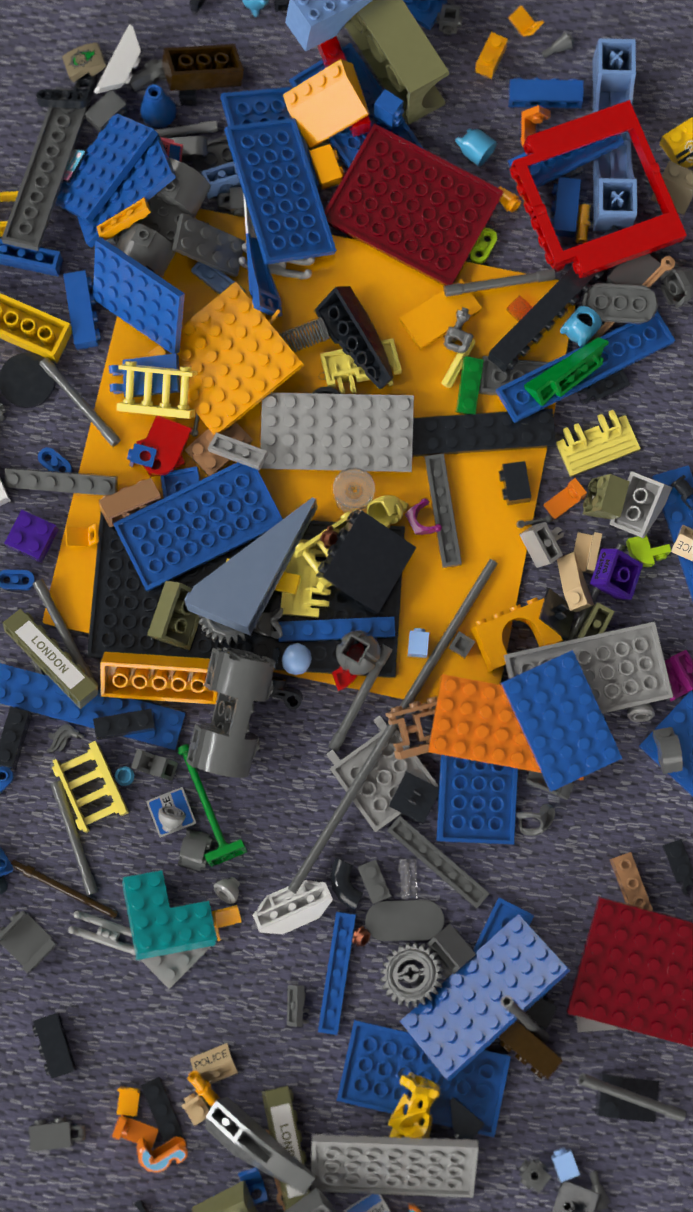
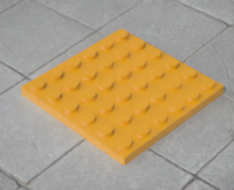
M236 281L182 325L180 352L177 353L179 355V369L183 366L192 367L191 371H198L196 376H189L188 403L195 409L197 415L213 435L216 432L222 434L304 366L264 315L254 308L252 301ZM160 345L149 352L151 356L172 354ZM180 376V393H181V377H182V376Z

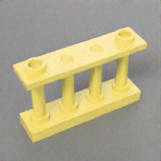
M125 361V364L119 365V369L127 370L126 398L122 402L117 403V411L188 419L195 417V409H190L188 405L189 376H196L198 371H191L192 367L183 366L180 369L137 365L135 361ZM134 371L145 372L144 401L142 403H135L133 399ZM153 373L163 374L162 403L160 405H153V401H151ZM171 375L182 376L180 405L178 407H172L171 403H169Z
M350 511L344 513L341 516V520L332 525L333 531L339 533V530L346 526ZM323 532L307 543L301 542L298 544L293 555L295 560L303 555L316 573H318L319 563L309 550L318 545L324 554L328 556L329 548H324V543L320 541ZM318 578L319 581L316 587L320 592H323L332 584L323 578Z
M97 741L89 743L90 749L87 753L63 764H60L59 760L55 759L53 760L54 766H52L55 776L60 777L77 815L76 824L79 830L83 829L85 833L90 831L87 826L88 824L114 812L116 814L119 813L121 816L129 813ZM88 760H96L98 765L95 768L96 770L68 782L65 771ZM95 778H104L106 784L103 785V788L76 800L72 789ZM105 795L112 796L114 802L111 803V806L85 818L83 817L80 810L81 806Z

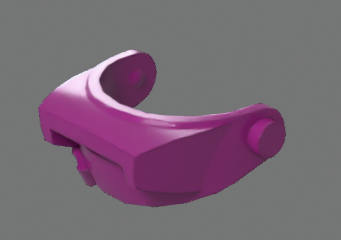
M422 499L420 503L413 506L405 514L415 535L432 534L442 529L441 524L426 527L419 524L416 520L419 511L429 504L428 499Z

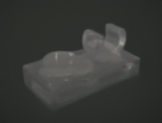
M399 859L398 871L401 882H396L395 886H401L402 891L401 893H396L395 896L402 897V899H418L416 859Z

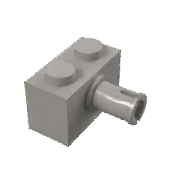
M546 522L533 525L519 534L537 568L551 564L563 556L556 541L563 538L564 533L562 532L558 535L562 531L559 527L550 531Z

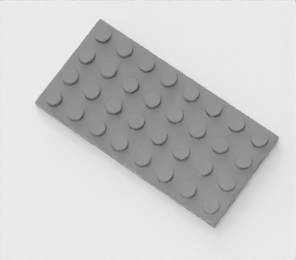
M270 393L262 400L260 449L266 450L268 456L261 469L412 472L414 395Z
M655 622L503 655L510 679L573 650L602 713L673 698Z
M312 1135V1173L316 1176V1179L311 1185V1191L318 1188L321 1192L473 1197L478 1141L468 1139L392 1138L386 1136Z

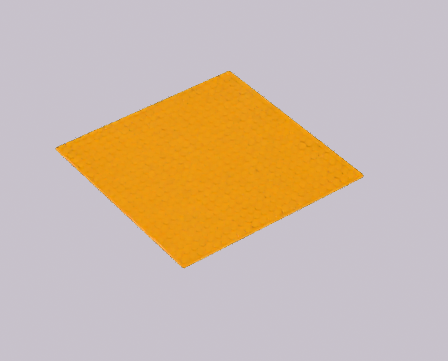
M199 209L195 219L209 223V225L244 240L246 243L245 217ZM332 235L336 247L335 254L314 257V263L307 266L287 262L286 269L305 272L307 269L311 270L312 275L310 278L296 279L271 274L281 298L282 316L276 318L271 324L278 334L292 328L295 329V327L298 328V326L301 327V324H307V322L316 320V318L318 319L314 310L335 287L351 286L374 325L380 340L394 339L402 373L394 375L391 368L393 385L389 386L387 384L383 389L377 388L371 380L357 383L356 376H353L356 386V393L353 394L414 395V418L465 415L456 413L462 369L451 388L442 385V380L457 355V352L451 351L444 346L446 334L420 350L399 321L400 317L444 290V285L359 240ZM243 251L242 257H245L246 260H247V253H245V252ZM177 252L162 279L185 293L183 325L219 294L191 272V269L198 261ZM465 262L455 282L462 279L464 283H471L525 273ZM240 265L238 276L226 275L234 282L236 281L252 301L253 298L249 292L248 269ZM559 280L532 282L471 292L482 307V310L470 317L461 329L472 334L473 340L476 341L468 357L482 359L483 356H489L490 350ZM570 305L567 308L568 312L562 319L558 318L555 321L554 327L549 332L546 330L542 334L543 338L537 344L533 343L530 346L531 350L525 357L521 356L519 359L551 362L566 355L569 338L566 334H561L560 329L574 313L575 305ZM267 315L266 319L269 321L272 316ZM118 316L94 411L121 440L116 446L112 447L91 422L79 473L118 476L117 492L122 488L131 487L141 480L150 478L143 465L134 463L133 467H130V460H127L129 448L133 449L136 441L147 437L156 415L117 411V403L122 402L126 397H124V393L113 394V392H110V384H124L123 375L113 376V373H109V366L122 365L125 359L150 357L149 352L159 345ZM330 338L326 341L322 340V342L318 339V344L314 345L312 342V346L309 344V347H307L306 345V349L304 347L303 350L300 348V351L297 349V353L295 351L294 353L304 366L271 393H313L320 387H328L320 354L343 348L339 344H335ZM460 340L454 342V344L460 346L463 344ZM335 380L336 387L334 388L339 392L337 380ZM349 381L343 382L345 394H352ZM180 392L170 393L169 403H171L172 407L180 405ZM162 394L151 395L153 405H160L162 403ZM478 394L476 414L507 412L499 396ZM144 396L133 397L135 403H142ZM262 401L236 421L252 438L253 441L249 445L261 448ZM554 403V404H552V405H550V406H548V407H546V408H544V409H552V408H553V416H554V411H555L556 403ZM162 416L189 428H194L195 417L188 419ZM200 417L197 427L199 434L196 437L190 434L182 453L185 465L174 470L197 466L200 480L209 476L185 451L191 443L208 429ZM547 447L444 455L462 562L461 566L442 568L437 532L415 535L405 515L409 509L420 503L422 499H428L429 504L419 511L416 520L419 524L426 527L435 526L425 456L412 457V472L258 470L283 519L312 497L316 498L318 506L312 520L338 522L347 511L353 512L357 509L367 513L368 504L384 495H393L408 503L402 518L397 523L390 524V526H405L404 539L416 547L402 571L395 678L377 677L369 691L370 693L398 699L405 698L489 559L494 560L498 565L414 702L426 703L427 698L438 696L441 674L500 685L504 666L489 671L477 642H475L466 658L456 654L449 647L459 631L476 641L471 630L476 626L475 622L485 618L487 621L493 619L492 615L502 611L504 614L511 612L510 608L516 606L527 548L519 534L532 526L530 524L525 525L523 528H518L516 523L520 520L524 522L533 520ZM231 460V461H230L229 463H227L221 470H223V469H225V468H227V467H229V466H231V465H233V464H235V463H237V462ZM525 461L531 500L527 503L507 505L506 500L502 498L504 484L499 480V471L502 464ZM151 477L161 495V500L164 499L161 477ZM74 493L65 528H88L97 523L99 534L101 510L98 500L106 495ZM64 530L50 594L67 628L89 633L98 543L91 547L66 546ZM45 608L43 623L55 626ZM509 621L502 631V642L506 652L513 621ZM414 628L425 629V632H429L427 658L407 656L409 632L414 631ZM274 670V673L336 685L332 674L305 672L293 675L287 671ZM358 676L346 688L360 690L366 676Z

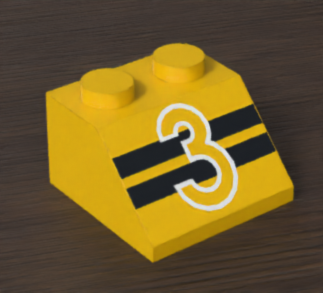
M693 117L663 135L659 144L672 162L687 169L693 165Z

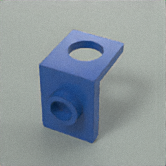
M135 443L133 449L129 448L127 460H130L129 466L133 467L134 463L152 468L157 449ZM148 451L151 454L150 460L142 461L140 453Z
M255 1167L238 1173L241 1182L245 1180L251 1193L256 1189L262 1191L259 1199H253L255 1205L268 1201L264 1181L258 1168Z

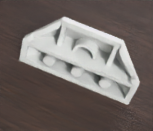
M129 24L94 90L96 94L119 89L124 83L128 84L133 74L130 72L132 68L136 69L141 60L138 58L141 50L132 25Z
M304 880L296 894L286 887L266 896L258 910L254 912L253 917L259 932L285 934L319 919L333 899L325 882L319 883Z

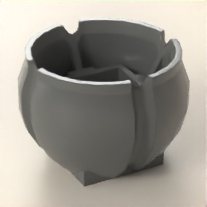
M356 630L347 633L341 638L342 643L337 645L336 657L339 665L345 671L349 670V673L353 675H363L376 667L375 662L380 660L381 649L373 635L368 636L366 631ZM355 640L367 646L359 662L346 656Z

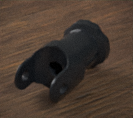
M683 475L674 481L671 487H675L681 495V500L690 510H693L687 502V499L693 494V488L685 480L686 476Z

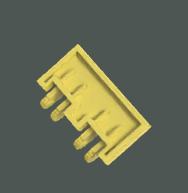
M394 339L382 340V345L394 375L402 373ZM343 349L321 353L320 357L327 386L336 387L335 380H337L341 394H345L343 382L347 381L350 383L352 394L356 393L353 376H356L357 383L370 380L365 375V371L358 367L352 357L342 351ZM393 379L388 383L389 386L393 385Z
M614 410L608 411L609 418L614 426L612 428L608 427L603 414L598 415L603 433L599 426L583 432L578 423L574 424V430L579 439L574 442L568 428L563 429L569 446L566 445L564 439L557 441L556 445L570 477L640 450L626 415L617 418Z
M301 539V540H300V543H301V542L307 543L309 540ZM318 545L309 550L314 558L316 556L327 558ZM303 555L296 560L292 556L284 572L300 575L301 579L296 595L282 592L281 608H283V615L319 618V609L311 608V606L329 607L330 602L326 600H313L312 594L330 595L331 590L326 589L320 592L316 587L319 579L316 577L317 573Z

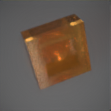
M519 295L506 310L519 322L533 307Z

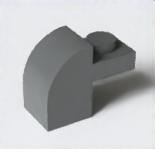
M673 728L653 730V738L658 748V762L663 774L682 771L681 746L678 736L674 734Z
M137 749L131 768L161 779L173 781L178 763Z

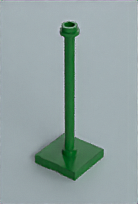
M189 744L178 748V754L184 757L185 762L189 752ZM186 762L219 845L218 849L204 855L207 863L214 867L247 853L246 846L241 839L231 844L226 843L198 771Z

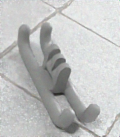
M243 243L242 249L245 253H247V245ZM240 257V265L248 269L246 258ZM315 258L287 262L307 266L312 265ZM287 262L268 264L271 274L296 279H308L312 275V271L309 269L305 270V272L286 269Z
M74 912L73 915L76 919L101 927L98 928L96 934L79 927L70 926L68 928L70 934L135 955L134 946L118 941L120 933L132 937L131 928L85 912Z

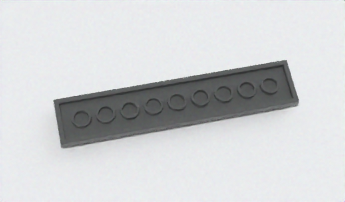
M56 87V88H55V89H58V90H69V89L60 88V87ZM89 105L82 109L48 108L3 233L2 243L39 251Z

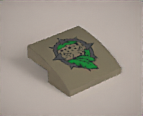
M97 42L77 47L62 56L68 76L73 83L86 73L93 77L107 67L100 45Z

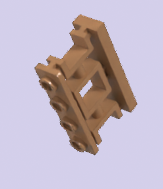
M438 696L427 698V702L422 704L420 701L409 703V707L403 709L402 706L390 708L391 712L386 713L389 725L398 723L402 741L393 744L396 749L394 751L396 759H405L428 753L431 734L423 735L420 717L435 714V709H432V707L436 706ZM419 710V713L412 714L414 725L406 727L404 718L396 719L398 715ZM416 732L418 741L426 740V743L403 748V746L410 745L408 734Z

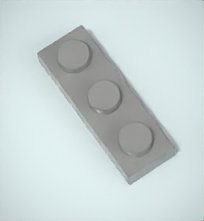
M217 432L208 446V450L211 453L257 470L261 469L268 456L266 450Z

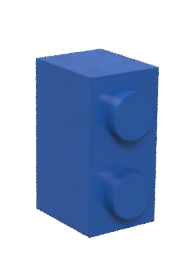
M385 89L374 103V120L391 131L395 127L400 126L403 121V100Z

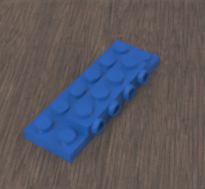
M617 134L530 165L528 168L538 188L623 146L624 140L621 134ZM524 152L508 160L509 166L511 167L514 160L528 155Z

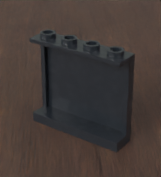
M355 510L349 514L346 526L339 531L336 543L329 548L326 560L319 565L316 577L325 579L364 605L365 609L369 612L379 613L416 547L364 511Z

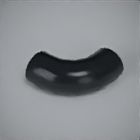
M335 858L330 874L332 890L339 901L350 909L355 910L363 892L357 890L351 884L350 874L353 865Z

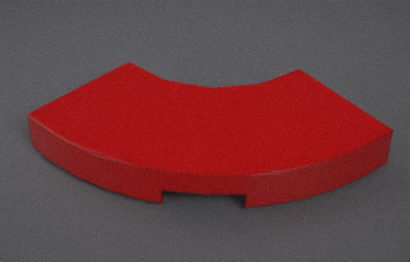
M363 644L352 645L346 656L359 662L364 653ZM341 666L332 672L338 691L351 685L358 677V675L350 674L349 670L345 671Z

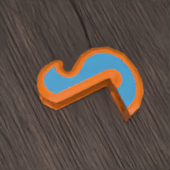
M143 1136L137 1142L136 1148L139 1162L149 1172L157 1173L164 1171L169 1167L173 1159L176 1160V1163H181L188 1155L186 1141L182 1137L176 1136L154 1150L151 1149Z

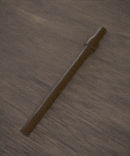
M14 859L11 862L13 868L22 872L24 876L32 877L114 919L116 918L118 911L36 871V868L31 865L26 866Z

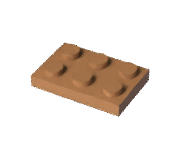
M237 422L222 433V435L247 444L253 441ZM209 429L191 443L185 451L208 476H211L221 470L231 460L209 452L208 446L214 437Z

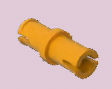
M580 204L578 206L579 211L576 224V242L586 243L588 242V227H590L591 223L589 221L590 205Z
M193 1070L188 1075L190 1077H187L188 1081L196 1088V1093L202 1096L208 1105L213 1106L216 1100L219 1099V1096L213 1091L209 1081L204 1080L197 1070Z

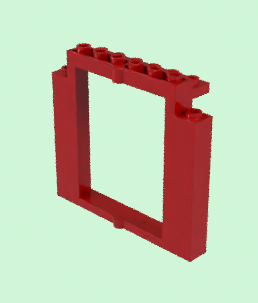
M630 100L527 136L523 148L528 156L514 160L510 167L511 177L517 183L518 194L524 200L525 211L531 217L532 228L539 235V245L545 250V259L552 269H555V272L563 270L566 264L573 262L574 272L581 279L682 242L687 236L660 173V167L655 161ZM628 131L663 215L563 251L528 166Z

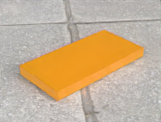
M459 279L458 281H456L455 283H453V284H458V283L464 284V282H463L462 279ZM444 290L400 317L399 321L421 350L446 334L449 326H455L457 310L461 311L462 307L469 309L468 314L472 317L480 312L482 307L471 292L445 297Z

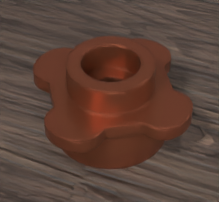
M328 526L327 530L320 537V541L324 543V548L326 549L335 544L338 539V533L333 531V526Z
M361 926L353 934L352 943H356L358 947L365 946L371 936L368 930L364 929V926Z

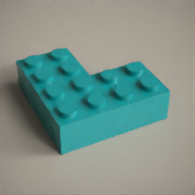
M162 870L123 877L122 886L136 960L215 946L217 937L209 901L170 908Z

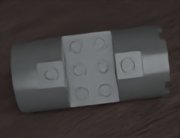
M170 158L169 160L176 178L148 200L151 213L146 218L133 223L128 229H124L114 245L161 278L176 253L172 250L179 215L184 213L195 218L211 189L210 183L198 171Z
M226 647L223 650L222 648L212 649L204 686L209 690L218 692L211 723L195 724L186 760L190 766L227 777L246 778L249 776L253 757H255L256 751L260 747L259 737L249 732V718L254 711L253 701H267L273 692L272 677L276 664L275 660L266 656L260 658L259 655L253 654V652Z

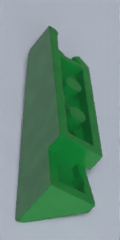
M596 338L524 384V388L541 406L554 394L562 397L602 365L604 358L601 356L604 347L609 344L608 340Z

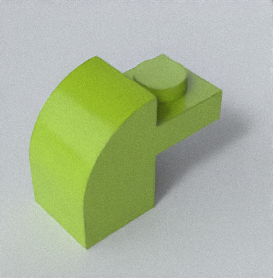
M647 534L644 538L637 536L626 541L630 557L642 563L643 567H652L655 564L654 558L656 561L664 560L671 552L669 544L651 548Z

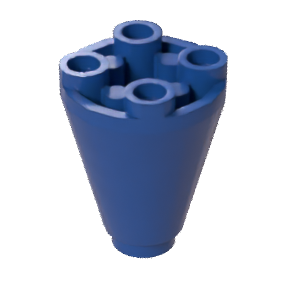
M153 84L146 89L140 108L142 119L150 127L166 128L176 117L175 102L158 85Z

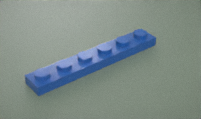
M394 617L278 622L282 627L283 633L282 637L279 638V642L340 640L347 633L356 630L366 631L368 636L373 635L375 638L395 637Z
M336 912L318 1032L338 1035L356 917L354 914Z

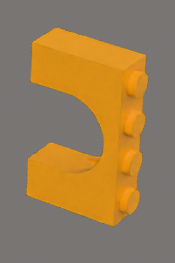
M537 597L527 601L528 605L521 607L520 604L510 608L511 612L504 614L503 611L492 615L493 619L487 621L485 618L475 622L476 626L471 630L489 671L506 665L503 655H506L507 652L502 642V631L509 621L516 620L527 624L533 631L539 647L563 641L557 632L539 619L544 598L538 600Z

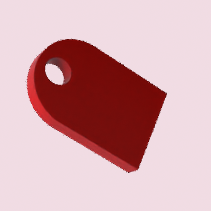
M156 415L143 446L157 449L154 461L161 462V466L157 470L147 466H143L144 469L155 476H164L171 473L180 460L192 428ZM148 451L140 453L142 461L150 460L151 454Z

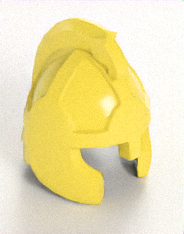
M384 495L368 504L367 514L387 528H390V524H395L402 518L408 503L396 496Z

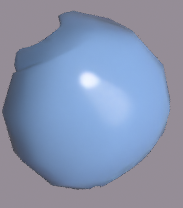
M299 643L289 645L282 655L283 668L293 675L305 673L312 660L310 650L305 645Z

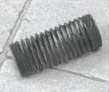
M322 317L307 322V324H301V327L298 326V328L289 329L282 332V334L279 333L285 342L286 337L289 347L292 351L294 348L296 353L297 349L298 351H300V348L303 350V347L306 349V345L307 347H309V344L312 346V342L314 345L318 344V339L320 342L330 339Z

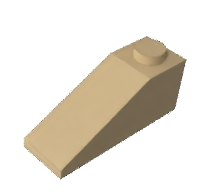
M575 552L558 558L557 563L563 593L569 610L578 612L593 606L594 603Z

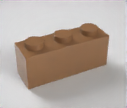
M149 478L141 480L131 487L122 488L119 492L112 495H106L98 501L103 516L109 527L114 526L113 523L160 501L161 495L153 480Z

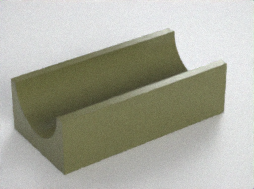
M373 0L359 10L344 25L384 89L403 100L404 112L402 117L407 125L445 105V101L435 87V84L448 76L449 71L403 0Z

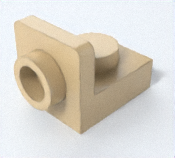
M192 1093L184 1098L185 1103L181 1106L186 1110L193 1125L195 1126L205 1120L210 1110L202 1096H196Z

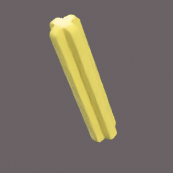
M472 339L465 353H457L442 380V385L447 388L452 387L462 369L463 359L471 353L476 343L475 340Z

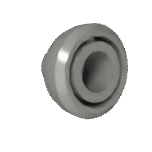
M649 703L629 707L627 717L635 722H645L655 716L654 709Z
M164 806L158 812L163 830L167 832H173L174 828L179 827L186 817L181 809L173 806Z
M234 877L222 879L214 884V891L224 902L234 904L239 896L238 887L240 883Z

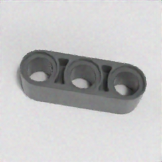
M206 137L168 138L174 140V143L183 145L182 161L207 158L208 139Z

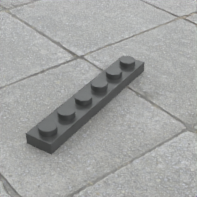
M444 453L425 456L435 525L441 524L442 526L441 531L437 532L442 568L461 566L462 562Z
M5 468L6 488L94 495H112L117 492L118 476Z
M399 816L387 830L389 834L476 909L490 894L402 817Z

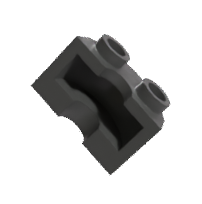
M187 829L179 853L178 866L200 872L201 868L205 869L207 861L204 855L206 849L210 850L213 838H210V834Z

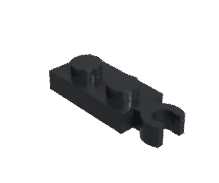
M623 369L588 386L589 389L584 388L578 391L577 395L585 394L587 396L586 399L582 400V404L589 403L593 397L597 402L629 387L630 382Z
M679 839L662 847L676 883L682 881V892L684 895H687L686 887L688 885L693 887V882L691 881L693 868L682 839Z

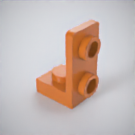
M538 105L522 111V147L527 136L536 133V124L550 118L549 110Z
M574 478L565 489L544 504V508L553 519H557L581 501L587 492L578 480Z
M121 1115L118 1118L112 1137L118 1140L124 1138L137 1143L143 1136L152 1148L159 1129Z

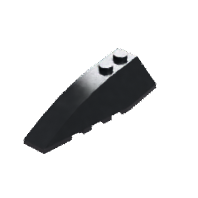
M351 286L335 287L314 311L318 318L322 317L332 341L335 344H339L346 355L352 357L354 363L365 371V375L379 389H383L393 379V374L378 333Z

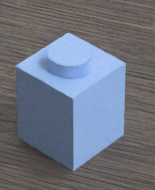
M414 628V631L409 632L407 656L427 658L429 632H425V629Z
M565 1147L554 1151L555 1155L550 1156L561 1182L580 1175L570 1149L566 1150Z

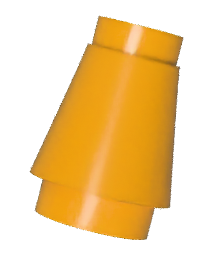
M502 186L498 187L504 191L500 203L506 211L515 212L521 205L519 196Z

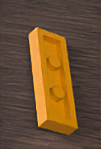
M142 198L98 225L99 238L102 237L104 240L111 239L120 231L131 227L133 223L146 218L151 213L148 201Z

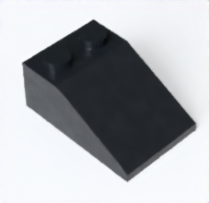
M599 1073L601 1081L656 1101L658 1099L659 1081ZM597 1090L595 1108L597 1116L655 1122L656 1111Z

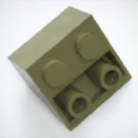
M612 474L593 478L588 484L589 491L583 503V514L610 520L620 518L630 481Z

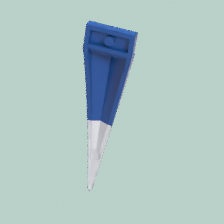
M244 197L249 292L253 298L252 303L255 309L270 316H273L279 309L280 313L276 317L278 318L282 316L281 298L268 264L265 265Z

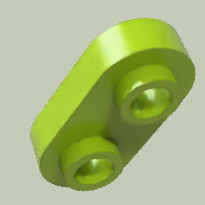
M485 228L470 253V259L474 263L482 264L489 257L497 241V234L493 229ZM489 237L491 240L486 242L484 238ZM480 252L482 253V256L477 257L476 253Z

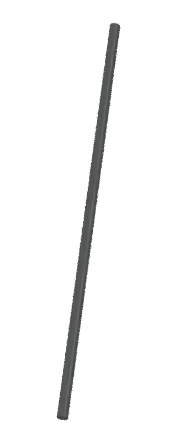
M489 559L400 704L402 709L409 707V703L414 702L498 565L494 560ZM406 714L396 716V719L400 717L404 718ZM398 723L394 725L388 724L292 880L288 890L295 894L299 890L397 730Z

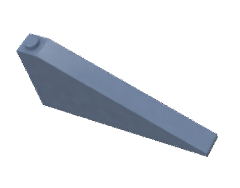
M312 497L196 584L185 597L188 611L251 635L296 550L295 547L300 543L318 509L316 498Z

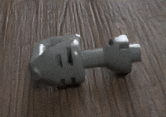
M462 307L461 311L457 310L455 326L448 327L444 346L451 351L465 353L472 342L473 335L461 330L463 324L471 317L468 314L469 309ZM460 340L463 344L460 346L454 344V342Z

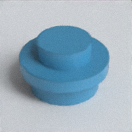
M120 767L115 772V780L121 786H128L134 780V772L129 767Z

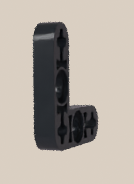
M86 73L76 81L74 90H39L36 93L37 103L41 107L85 108L90 103L97 76L94 75L92 77L89 73Z

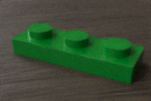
M464 357L456 413L476 414L483 359Z

